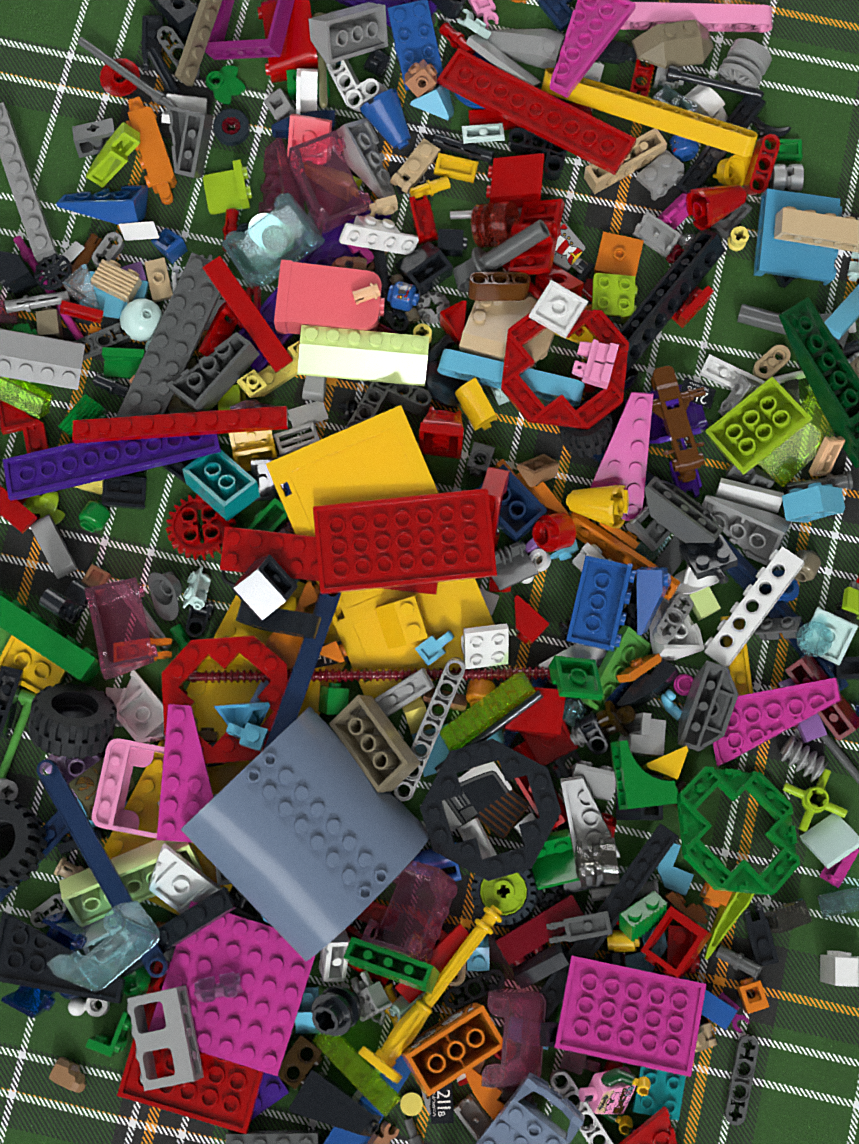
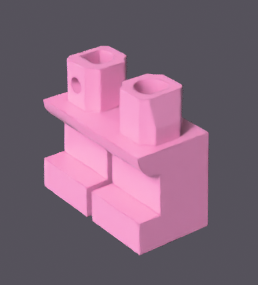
M593 339L592 343L580 341L577 355L588 357V361L583 363L575 360L572 374L582 377V382L607 389L619 345L599 343L595 339Z

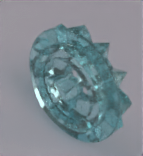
M809 622L798 631V647L808 656L817 657L824 655L832 646V633L823 623ZM814 629L818 637L824 638V640L817 642L816 649L813 642L805 641L806 638L813 636Z

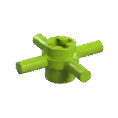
M824 769L816 787H810L804 791L786 782L783 786V791L801 798L802 806L806 810L798 828L801 831L807 832L813 815L823 810L843 818L847 814L848 810L829 802L828 793L824 790L831 771L828 769ZM813 793L818 795L816 799L820 802L819 806L811 804L809 800Z

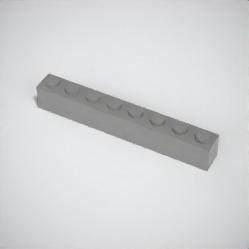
M4 102L0 103V158L33 255L37 262L40 263L44 257L47 258L53 254L58 255L10 113Z

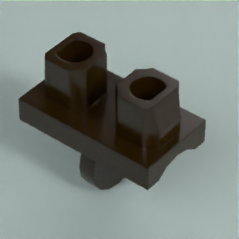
M611 700L604 702L606 709L596 712L598 723L601 727L605 726L609 735L618 732L622 736L630 735L624 725L634 721L636 717L635 710L628 705L618 709Z

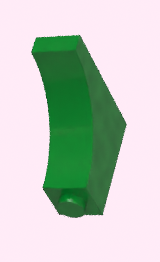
M628 740L611 742L619 810L677 804L678 789L675 786V781H664L654 778L641 769L630 752Z

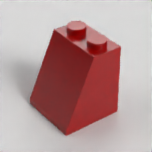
M544 154L493 158V166L488 168V178H492L491 185H487L486 198H490V205L518 208L523 206V202L540 201Z
M510 685L508 690L504 691L503 703H506V711H502L501 717L538 690L541 691L544 697L504 726L503 730L554 738L561 735L565 697H559L558 689Z

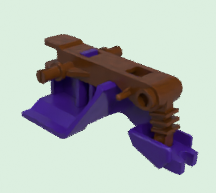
M660 367L653 371V376L651 377L652 387L650 392H648L653 393L649 443L671 441L672 449L664 451L663 455H674V459L669 462L673 484L685 493L691 491L694 498L699 497V489L702 486L698 468H701V465H705L703 453H698L697 447L704 446V442L695 443L693 435L702 433L709 425L702 404L698 405L691 401L696 397L705 396V388L701 387L693 390L688 388L687 391L680 393L682 384L678 385L673 367Z

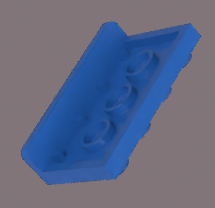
M585 556L566 639L567 642L614 652L615 647L620 646L622 634H618L620 625L624 626L627 613L623 612L624 605H629L631 591H628L629 583H634L636 570H633V564H623Z

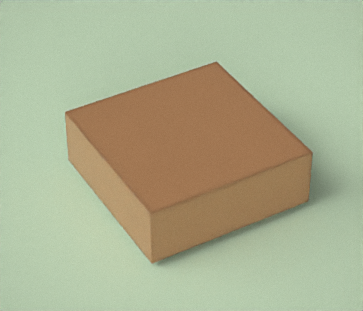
M91 564L82 582L101 593L111 574Z

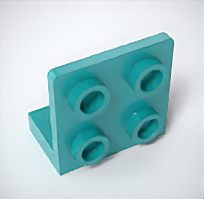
M640 1066L639 1078L647 1077L650 1080V1089L647 1096L639 1095L636 1090L635 1099H632L631 1102L633 1112L653 1116L665 1106L669 1112V1119L679 1121L686 1076Z

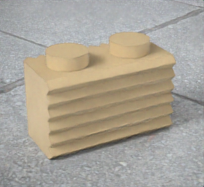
M102 259L91 278L93 286L124 302L129 303L133 301L142 285L139 274L132 269L126 271L120 268L121 265L110 259L108 262Z

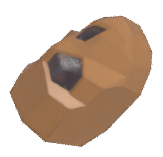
M344 256L337 258L331 266L366 270L367 260L361 257Z
M59 1057L49 1079L68 1090L77 1093L84 1091L87 1084L85 1075L81 1073L80 1066L67 1058Z

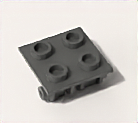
M516 541L509 548L504 546L503 551L500 548L495 552L497 576L492 578L500 591L539 574L525 551L526 546L523 541Z

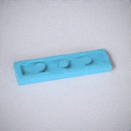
M859 284L824 322L832 336L840 339L859 318Z

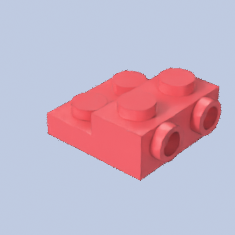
M291 114L287 157H293L295 161L300 162L310 160L317 165L328 163L332 158V120Z

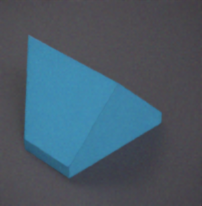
M251 702L214 707L227 725L231 723L245 728L246 723L260 727L270 704L269 702Z

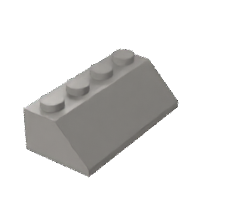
M367 2L309 19L310 40L326 64H332L388 47L386 7L383 4Z
M0 329V376L78 390L85 344Z

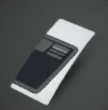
M494 762L472 768L458 779L463 795L442 801L451 832L512 790V787L508 781H505L503 774Z

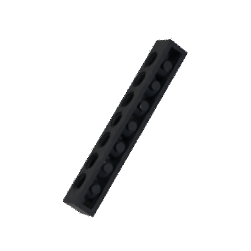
M700 230L619 330L629 342L626 374L726 251L718 233Z

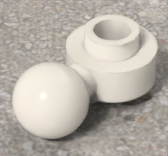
M535 549L529 555L538 572L546 570L551 563L550 555L543 549ZM534 576L522 581L521 583L528 584L532 582Z
M73 998L68 1004V1010L74 1016L82 1015L87 1011L91 1016L98 1017L108 1012L110 1002L99 1000L102 1002V1007L98 1009L96 1007L97 999L88 998L87 1001H84L82 998Z

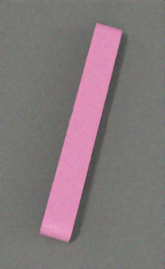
M634 2L636 3V9L621 27L623 30H649L657 24L696 19L711 32L763 33L772 29V7L748 4Z

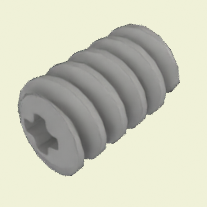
M792 735L779 752V754H782L781 761L783 762L789 758L788 766L791 767L796 763V772L802 768L805 769L803 776L806 777L812 774L810 781L813 782L822 774L829 761L824 763V756L817 758V751L809 753V746L802 748L803 742L801 740L794 744L795 736Z

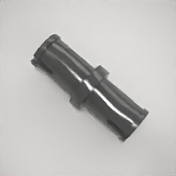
M723 944L716 953L717 958L732 965L733 969H740L755 979L758 978L762 970V965L751 961L745 957V954H738Z

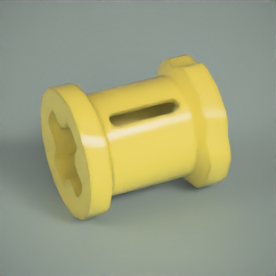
M742 226L733 228L727 240L728 247L733 251L742 250L749 239L748 230Z
M427 324L415 326L413 335L420 336V333H424V336H429L430 344L432 342L431 328Z

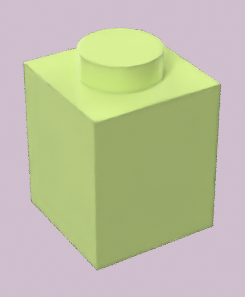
M709 586L689 595L694 603L692 610L698 621L721 609Z

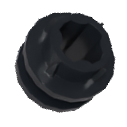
M330 986L321 995L316 997L311 1011L313 1024L321 1034L341 1036L358 1022L361 1015L360 1001L351 987Z

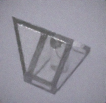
M86 264L81 265L62 283L70 297L91 308L100 310L95 288L91 282L90 271Z

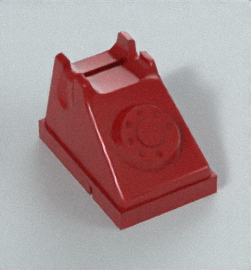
M433 406L429 408L427 415L420 423L419 448L422 454L461 459L464 433L462 411L458 410L454 413L447 410H435Z

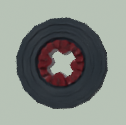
M230 108L217 114L214 119L213 130L219 142L226 146H236L247 139L250 132V124L243 112ZM235 124V131L232 129L229 131L228 125L233 126Z

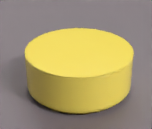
M416 1092L405 1093L400 1101L401 1110L408 1116H415L420 1113L423 1107L421 1096Z

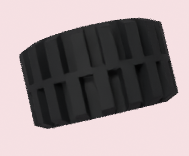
M585 400V402L580 403L579 406H572V407H573L575 410H577L578 408H580L582 405H584V404H585L586 402H588L589 400ZM610 413L587 430L558 426L566 450L574 456L579 455L581 458L585 456L593 457L594 454L600 455L602 454L601 451H606L615 430Z

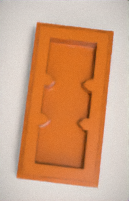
M651 654L643 658L634 659L630 662L631 666L616 675L618 681L621 683L634 681L661 662L660 654Z

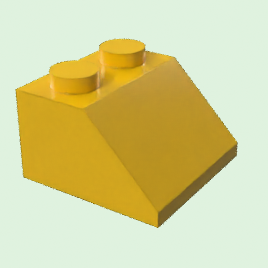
M417 594L375 608L388 649L420 641L430 636Z

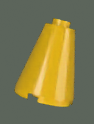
M624 485L577 489L568 494L566 505L574 513L618 529L625 522L622 516L623 513L628 512L629 494L628 490L623 489L625 488Z

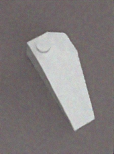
M677 592L669 601L663 598L649 627L653 654L659 653L662 660H677L704 650L700 629L697 623L694 624L689 614L668 644H659L653 638V630L673 599L679 594ZM682 602L678 607L680 610L684 607ZM668 615L672 622L678 623L676 616ZM665 627L662 631L663 636H665L666 632L669 630L667 627Z

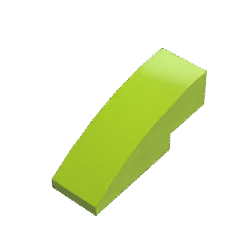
M123 122L108 139L86 174V178L103 188L128 162V155L141 143L140 133Z

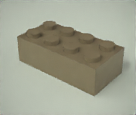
M358 695L329 723L377 792H392L421 764L372 696Z

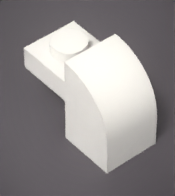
M697 85L683 97L692 112L724 122L728 119L723 109L724 101L714 90L707 86Z

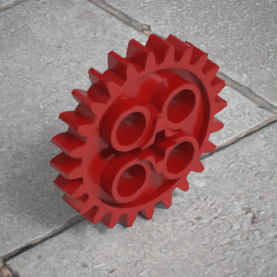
M196 494L195 499L188 495L187 502L180 499L182 505H174L176 512H169L172 519L166 520L168 526H170L166 528L167 533L170 534L167 537L170 542L173 541L171 543L173 548H178L179 554L185 552L186 558L193 554L195 560L198 559L199 555H202L203 560H206L207 554L214 558L215 551L222 554L221 547L223 546L225 527L235 526V519L231 518L227 522L198 494ZM198 510H201V519H202V521H203L202 530H203V535H204V543H201V534H200V531H199L200 522H199V517H198ZM209 513H216L212 518L206 517ZM190 515H193V516H194V518H193L192 520H189V521H186V520H185V518H186L187 516H190ZM212 532L218 533L213 538L208 537V535ZM190 535H196L195 539L186 540Z

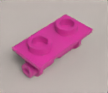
M682 193L657 218L675 230L689 216L686 208L687 194Z
M857 848L831 868L827 869L824 867L819 877L839 888L858 855L859 849Z

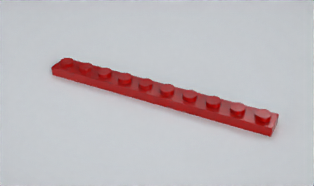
M287 406L73 420L72 440L74 443L283 430L288 429Z

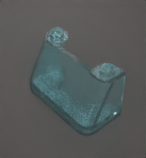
M289 193L279 195L275 199V209L244 233L232 231L221 242L248 285L259 286L260 288L268 285L279 277L281 259L299 262L325 242L320 231Z
M138 901L118 904L107 912L104 917L105 929L110 934L86 956L81 955L79 951L71 955L60 954L47 965L57 977L86 989L98 991L105 988L159 941V930Z

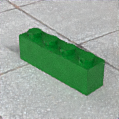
M351 937L343 957L352 966L432 994L440 974L433 965Z

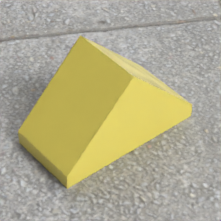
M422 696L402 708L411 735L418 732L427 711ZM426 724L424 730L432 729L431 724Z

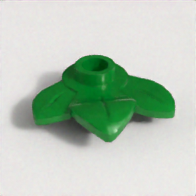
M227 65L221 68L220 71H212L207 75L206 85L213 91L214 97L218 102L229 105L231 104L232 96L240 95L246 90L244 83L236 78L239 70L238 67ZM215 80L220 81L218 84H213Z

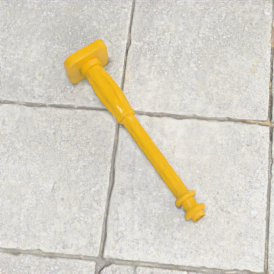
M491 905L490 908L484 907L485 915L481 920L475 919V928L439 974L432 994L426 992L421 1000L417 999L414 1005L392 1029L381 1049L378 1048L374 1053L369 1048L363 1046L358 1054L393 1082L398 1084L402 1079V1075L393 1068L397 1063L396 1060L419 1034L429 1015L433 1012L431 1008L487 933L493 934L492 926L495 922H502L500 917L502 912L494 905Z

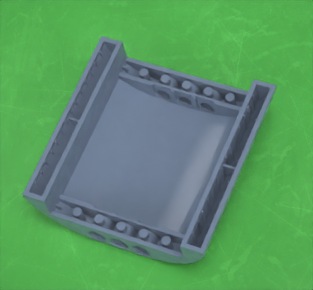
M310 706L180 829L305 961L315 956L348 927L405 869L429 840L428 832L424 825L392 792L376 791L337 734Z

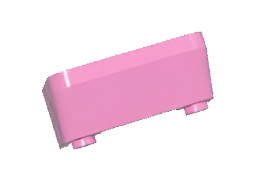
M119 738L113 739L108 743L92 812V821L97 827L157 839L156 833L138 830V815L133 811L124 810L133 766L147 767L153 761L154 752L164 754L165 747Z

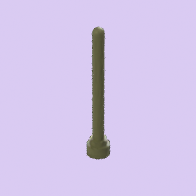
M315 13L312 18L326 13ZM318 52L320 107L326 108L328 105L326 62Z

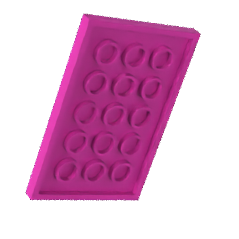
M571 956L554 1048L691 1077L706 984Z

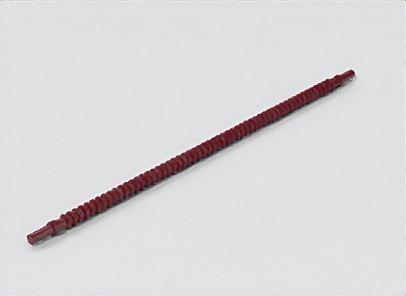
M453 667L450 671L457 674L461 671V668L459 667L458 670H455ZM484 667V670L480 668L474 670V668L471 670L465 669L462 678H465V681L468 678H471L472 681L474 678L478 680L484 678L485 681L487 678H490L491 681L493 678H497V680L503 678V680H506V678L510 680L512 678H516V680L522 678V680H525V678L529 680L535 678L537 680L539 677L541 680H544L545 677L550 680L551 676L549 667L547 669H544V667H541V669L537 667L535 669H531V667L525 669V667H522V669L518 667L512 669L510 667L508 670L505 667L502 670L499 667L496 670L493 667L490 670ZM345 668L344 671H341V669H338V671L334 669L328 671V669H325V671H322V669L315 671L314 669L311 680L313 682L319 680V682H322V680H325V682L332 680L334 682L336 679L338 682L342 679L345 682L348 679L351 682L354 679H357L358 682L360 679H363L364 682H366V679H369L370 682L373 679H376L377 682L379 679H382L383 682L385 679H389V681L401 679L403 681L419 670L417 668H414V670L410 668L404 670L402 668L399 671L395 668L392 671L389 668L388 671H385V668H383L382 671H379L376 668V671H373L370 668L369 671H366L364 668L363 671H360L358 668L357 671H354L351 668L350 671H347ZM427 668L426 672L430 679L432 678L433 681H436L437 678L440 680L443 670L442 668H439V670ZM245 669L243 672L239 670L233 672V670H230V672H227V670H224V672L220 670L214 672V670H211V672H208V670H205V672L194 671L186 680L191 681V683L205 681V683H208V681H211V683H214V681L218 683L224 681V683H227L228 680L230 683H233L234 680L237 683L240 680H243V683H246V680H249L250 683H252V680H255L256 683L259 680H262L263 683L265 680H268L269 683L271 682L258 669L255 672H252L251 669L249 672H246ZM290 669L287 670V672H288V679H289L290 674H291Z

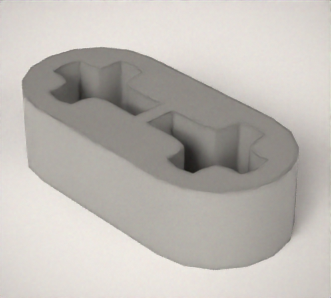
M108 233L94 251L92 260L96 267L100 264L99 257L103 258L105 256L108 262L110 259L115 261L124 248V241L119 233ZM117 239L119 244L111 245L110 241H116Z
M61 894L52 896L31 913L30 921L35 927H47L68 911L65 903L62 904L63 909H51L57 904L56 899L62 900ZM47 911L50 913L44 918L45 923L37 922L39 918L38 913L44 914Z

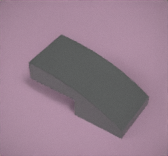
M731 463L725 472L726 478L765 489H770L775 482L771 476L756 466L743 475Z

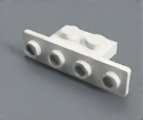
M357 215L354 224H345L339 241L341 244L409 255L415 250L419 239L416 235L400 233L395 223L389 219L379 220L369 215L365 217Z

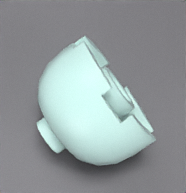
M145 298L135 299L129 302L121 312V328L125 330L132 340L139 342L148 341L153 338L163 314L159 306L152 300Z

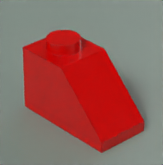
M517 595L514 598L515 632L518 633L516 637L523 644L529 643L532 645L549 627L550 623L521 597Z

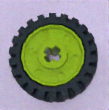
M530 869L491 881H487L475 874L471 885V897L479 914L484 916V907L490 908L491 905H494L502 912L500 916L502 922H495V924L508 925L521 921L532 911L537 901L538 889ZM503 885L510 889V893L506 894V897H503V894L499 892Z

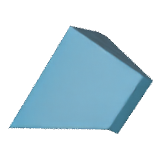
M442 85L436 86L432 91L425 92L418 98L416 97L410 103L411 106L445 120H449L454 114L449 90Z

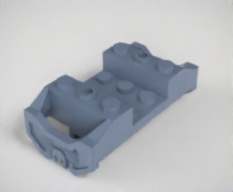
M529 1072L525 1080L475 1144H570L583 1125L585 1116L568 1098L562 1099L563 1095L554 1091V1087L549 1088V1083L544 1079ZM534 1091L548 1099L552 1106L558 1107L570 1120L568 1133L551 1120L552 1115L546 1116L537 1108V1103L534 1102L532 1105L524 1097Z

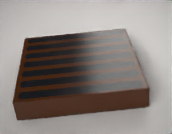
M510 790L474 817H478L479 821L504 839L529 807L530 803L513 790Z

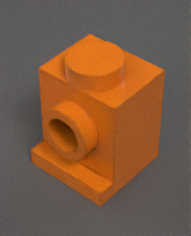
M753 977L740 980L741 985L736 987L745 1013L750 1014L769 1007L761 980H754ZM752 989L754 996L748 998L747 991Z

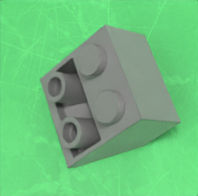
M580 761L570 766L569 777L583 775L593 798L611 801L616 788L614 768L608 766L595 768L593 763L587 761Z

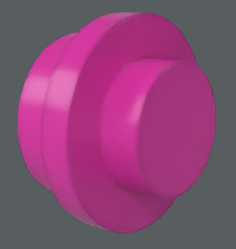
M688 674L677 676L673 683L674 690L679 695L687 696L693 682V677Z

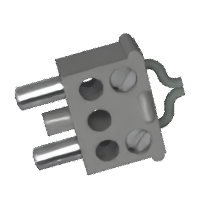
M363 971L360 973L362 981L359 982L357 977L350 980L359 997L361 1007L360 1020L364 1022L371 1018L374 1022L382 1025L384 1024L383 1019L385 1017L384 1010L391 1007L392 1002L389 1001L380 981L373 984L368 972ZM379 1013L382 1014L380 1019H375L374 1016Z

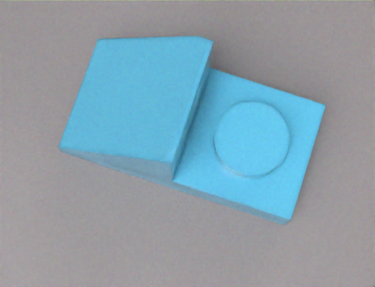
M319 987L305 988L295 1020L296 1034L319 1033V1030L313 1024L311 1013L312 1004L316 997L319 996Z

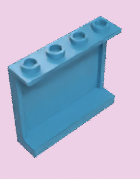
M767 188L761 194L753 275L763 276L766 273L823 281V285L829 284L836 276L834 262L838 256V249L774 239L775 217L783 207L787 206L795 207L796 210L801 211L814 210L819 214L833 213L837 217H841L842 206H840V199Z

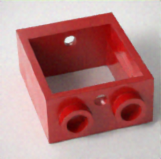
M670 906L641 949V952L646 954L644 959L652 965L656 966L657 963L664 968L662 972L667 976L682 979L712 934L682 912ZM672 919H675L698 936L677 969L651 951Z

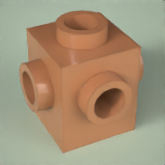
M423 59L420 63H414L408 72L405 73L404 83L418 98L425 92H430L435 88L437 71L432 64H427Z

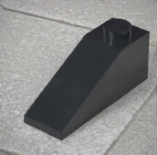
M1 666L0 737L8 739L15 718L23 670Z

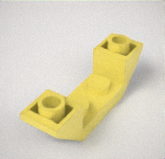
M300 340L287 348V352L293 359V362L279 372L275 373L271 366H268L259 373L252 370L237 380V383L249 398L265 396L297 375Z

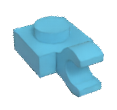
M450 630L439 639L432 635L418 645L415 650L429 666L446 653L443 646L453 640L454 635Z
M229 723L226 729L229 735L241 738L239 742L241 746L260 752L269 732L266 728L246 723L245 728Z

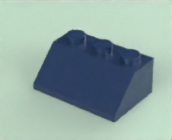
M504 464L498 468L510 471ZM510 471L507 491L502 498L498 527L513 543H516L534 527L537 520L545 515L548 510ZM482 483L479 487H477L475 490L481 489L483 483Z

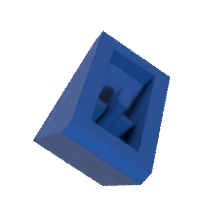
M167 228L158 234L159 238L151 240L152 244L172 264L188 251L183 238Z

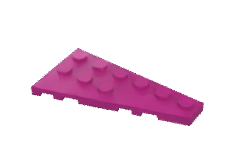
M168 704L157 840L192 842L180 829L206 806L214 796L192 706Z

